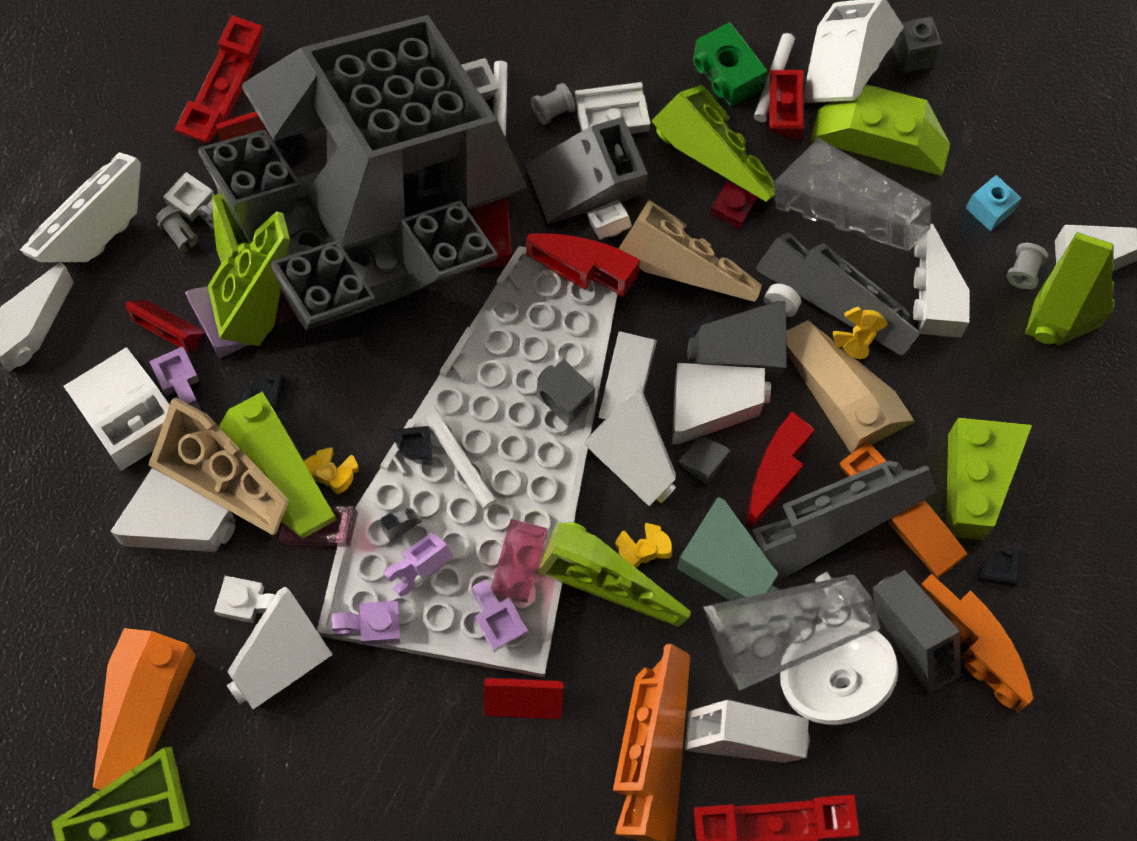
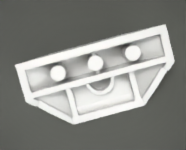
M119 152L112 158L109 164L93 174L41 224L20 251L39 262H88L91 258L97 257L104 250L105 244L115 234L125 230L129 225V220L137 213L140 161L135 157Z

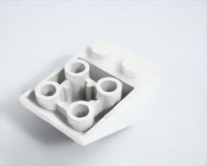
M852 0L833 3L817 27L804 89V103L855 100L861 94L864 85L878 69L879 63L887 51L894 45L895 39L904 28L887 0Z
M127 347L64 385V388L121 471L154 450L170 405Z

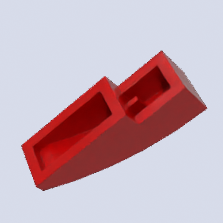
M529 234L526 238V256L584 290L595 280L624 297L639 275L640 259L598 241L560 234Z
M793 412L790 413L777 430L758 469L748 505L746 525L751 529L757 525L797 480L803 468V464L796 458L810 443L815 429Z

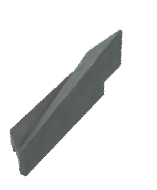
M788 232L777 237L757 265L756 269L761 274L778 284H784L793 288L800 297L853 328L857 325L846 318L844 314L846 311L860 307L862 311L873 310L882 314L887 321V326L876 332L874 340L899 355L905 354L921 334L919 330L907 322L910 315L906 308L824 243L812 248L810 251Z
M885 461L783 504L782 506L788 519L765 525L752 531L759 548L777 571L778 575L775 582H778L935 494L936 486L928 466L923 465L921 468L911 471L903 470L899 462Z

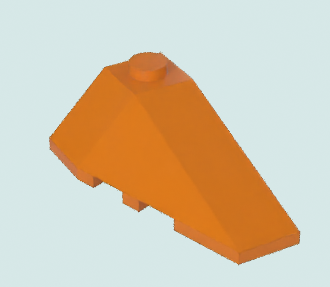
M124 628L107 667L93 782L95 789L102 790L152 756L196 657L188 644L153 631Z

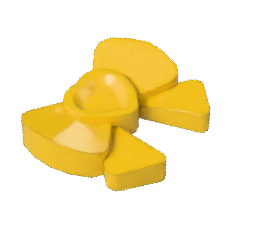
M855 307L844 313L848 320L857 325L853 328V333L834 331L833 338L837 348L843 346L844 351L849 356L864 359L869 355V344L875 338L876 332L885 328L887 321L877 311H862L860 307Z
M333 448L318 450L316 455H312L304 461L314 481L330 486L336 494L344 492L353 481V473L359 471L354 456L350 455L336 468L335 464L331 462L334 455Z
M645 523L646 539H640L636 544L625 531H622L615 542L616 548L619 549V555L635 568L641 563H648L655 558H671L672 544L670 538L661 531L660 526Z

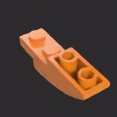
M867 441L839 464L844 473L850 477L886 460ZM925 500L888 519L891 528L938 579L968 556L955 536Z
M931 574L920 587L960 631V643L965 642L970 647L960 657L966 663L967 671L976 679L984 680L995 690L994 695L1004 706L1014 708L1019 712L1033 700V695L1026 671L1012 641L990 610L971 590L959 600Z

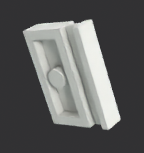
M642 82L575 91V102L581 132L590 126L624 117L631 134L648 132L650 130V120L645 96L642 91Z

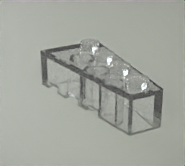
M819 138L774 181L776 209L786 212L789 209L803 213L804 218L817 221L820 218L835 223L836 228L847 232L849 229H854L866 233V238L909 251L931 229L930 201Z
M854 574L703 607L722 662L738 690H742L880 629L873 599Z

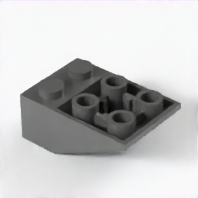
M624 117L590 126L525 164L547 224L587 213L618 199L620 202L637 198L645 195L648 173Z

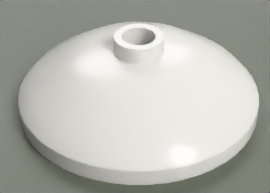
M833 623L810 631L791 647L782 664L781 686L788 703L801 716L822 724H846L872 714L886 702L897 682L898 663L891 644L878 631L858 623Z

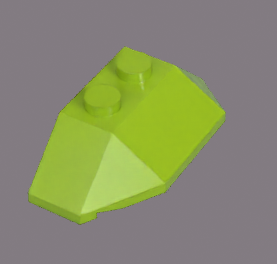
M867 84L864 85L861 94L855 100L831 101L820 108L810 141L941 176L950 143L927 100Z

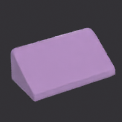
M208 287L191 289L185 292L219 359L249 345L219 338Z

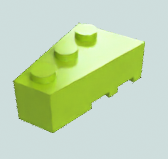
M958 418L948 433L946 521L947 528L955 538L984 540L994 528L1032 425Z
M164 747L134 769L129 770L99 792H96L52 821L56 841H139L191 825L172 747Z

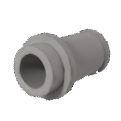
M167 206L157 214V225L161 230H166L180 251H187L185 243L191 249L196 245L199 238L182 218L183 212L178 208L175 209L174 206Z

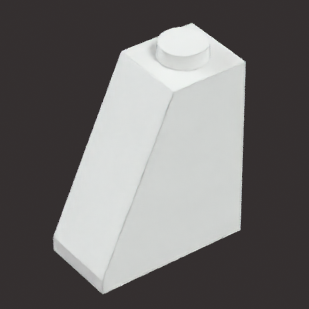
M619 331L598 418L606 419L637 386L644 393L657 340Z
M677 363L674 379L672 444H681L699 436H704L760 416L763 404H769L771 396V382L765 381V368Z
M637 386L586 439L584 445L650 506L655 500L662 503L674 491L676 487L672 482L676 479V473L644 393Z
M152 468L110 532L125 547L216 552L221 543L225 544L231 538L235 530L234 522L236 520L231 511Z
M286 587L277 592L227 671L233 679L227 685L239 704L247 700L252 709L258 707L332 655L291 591Z
M725 700L688 711L684 750L783 763L806 758L810 743L808 733L809 719Z

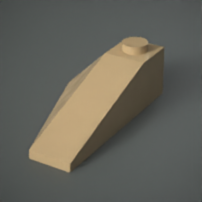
M648 200L619 247L620 250L640 259L639 268L641 270L731 296L756 301L762 286L758 281L730 259L722 257L719 260L714 256L715 253L710 248L711 244L703 238L698 240L690 237L684 232L687 226L685 223Z
M809 320L786 331L787 355L851 454L867 441L872 445L914 423V419L891 387L858 360L849 356L842 347L837 348L834 341Z
M173 398L148 465L272 535L276 534L289 499L206 413L178 398Z

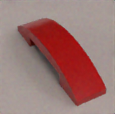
M233 15L231 16L218 41L220 52L195 102L188 101L174 129L176 133L206 144L216 135V125L226 121L243 90V83L247 81L264 30L263 26Z
M854 795L818 797L812 801L734 807L733 804L694 808L697 841H832L859 837Z

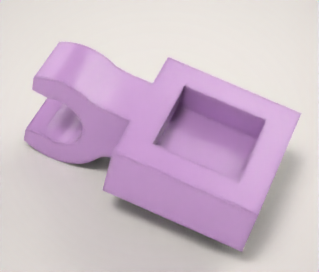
M183 346L149 361L166 397L176 392L180 400L201 410L190 387L200 381Z
M431 532L403 552L402 556L404 559L397 564L389 566L383 574L390 582L402 576L401 582L396 584L393 589L400 597L405 596L413 589L417 575L423 579L427 575L439 571L445 562L454 557L448 545Z
M487 580L472 587L474 590L472 593L479 606L483 609V612L475 616V620L493 653L528 634V630L510 598L499 603Z
M398 601L359 603L360 615L352 613L332 614L334 636L361 634L362 645L401 642Z

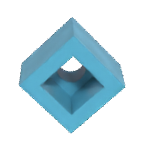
M995 175L971 196L966 209L986 228L992 231L1015 211L1021 197Z

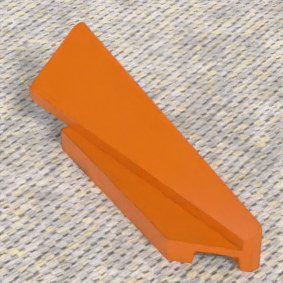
M672 644L664 646L663 658L653 669L645 667L635 678L613 791L627 795L615 834L639 841H675L690 655Z

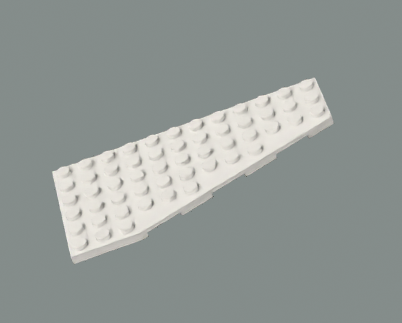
M519 246L498 278L497 285L471 326L467 327L440 370V375L418 410L404 427L429 426L425 418L433 412H438L496 499V503L488 509H483L431 428L433 465H422L407 459L394 442L380 464V470L352 514L348 515L343 523L317 632L321 637L361 644V634L334 636L332 614L352 613L360 615L359 603L398 601L401 642L369 644L370 646L545 678L562 582L537 572L551 532L558 522L575 521L588 447L584 443L592 432L618 296L617 293L595 280L584 290L526 256V247ZM563 359L595 388L594 403L568 426L537 397V379L541 372L550 365L555 367ZM406 508L414 509L422 522L390 542L383 532L381 518L393 511L397 512L400 516L405 513ZM433 532L448 545L454 557L445 562L439 571L429 574L423 579L417 575L413 589L407 595L400 597L393 587L401 582L402 576L390 582L383 574L389 566L401 562L404 559L402 556L403 552ZM484 580H487L499 603L510 598L528 630L527 635L494 653L475 620V616L483 612V609L476 601L472 593L474 591L472 587Z

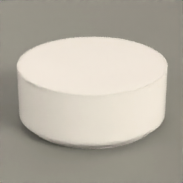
M784 284L771 285L764 296L765 305L777 301H786V317L794 316L801 305L799 294L793 288Z

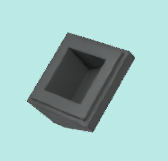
M699 436L677 464L707 485L728 460L731 450L724 445Z

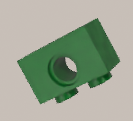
M730 22L696 40L693 56L696 69L708 77L715 94L719 98H724L730 107L764 89L767 69Z

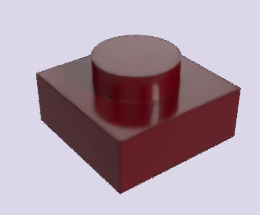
M727 181L711 207L710 214L741 229L753 210L758 197Z

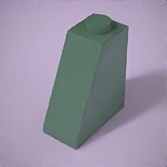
M717 497L680 556L677 569L755 615L761 605L766 608L769 607L779 590L773 586L778 573L725 500Z

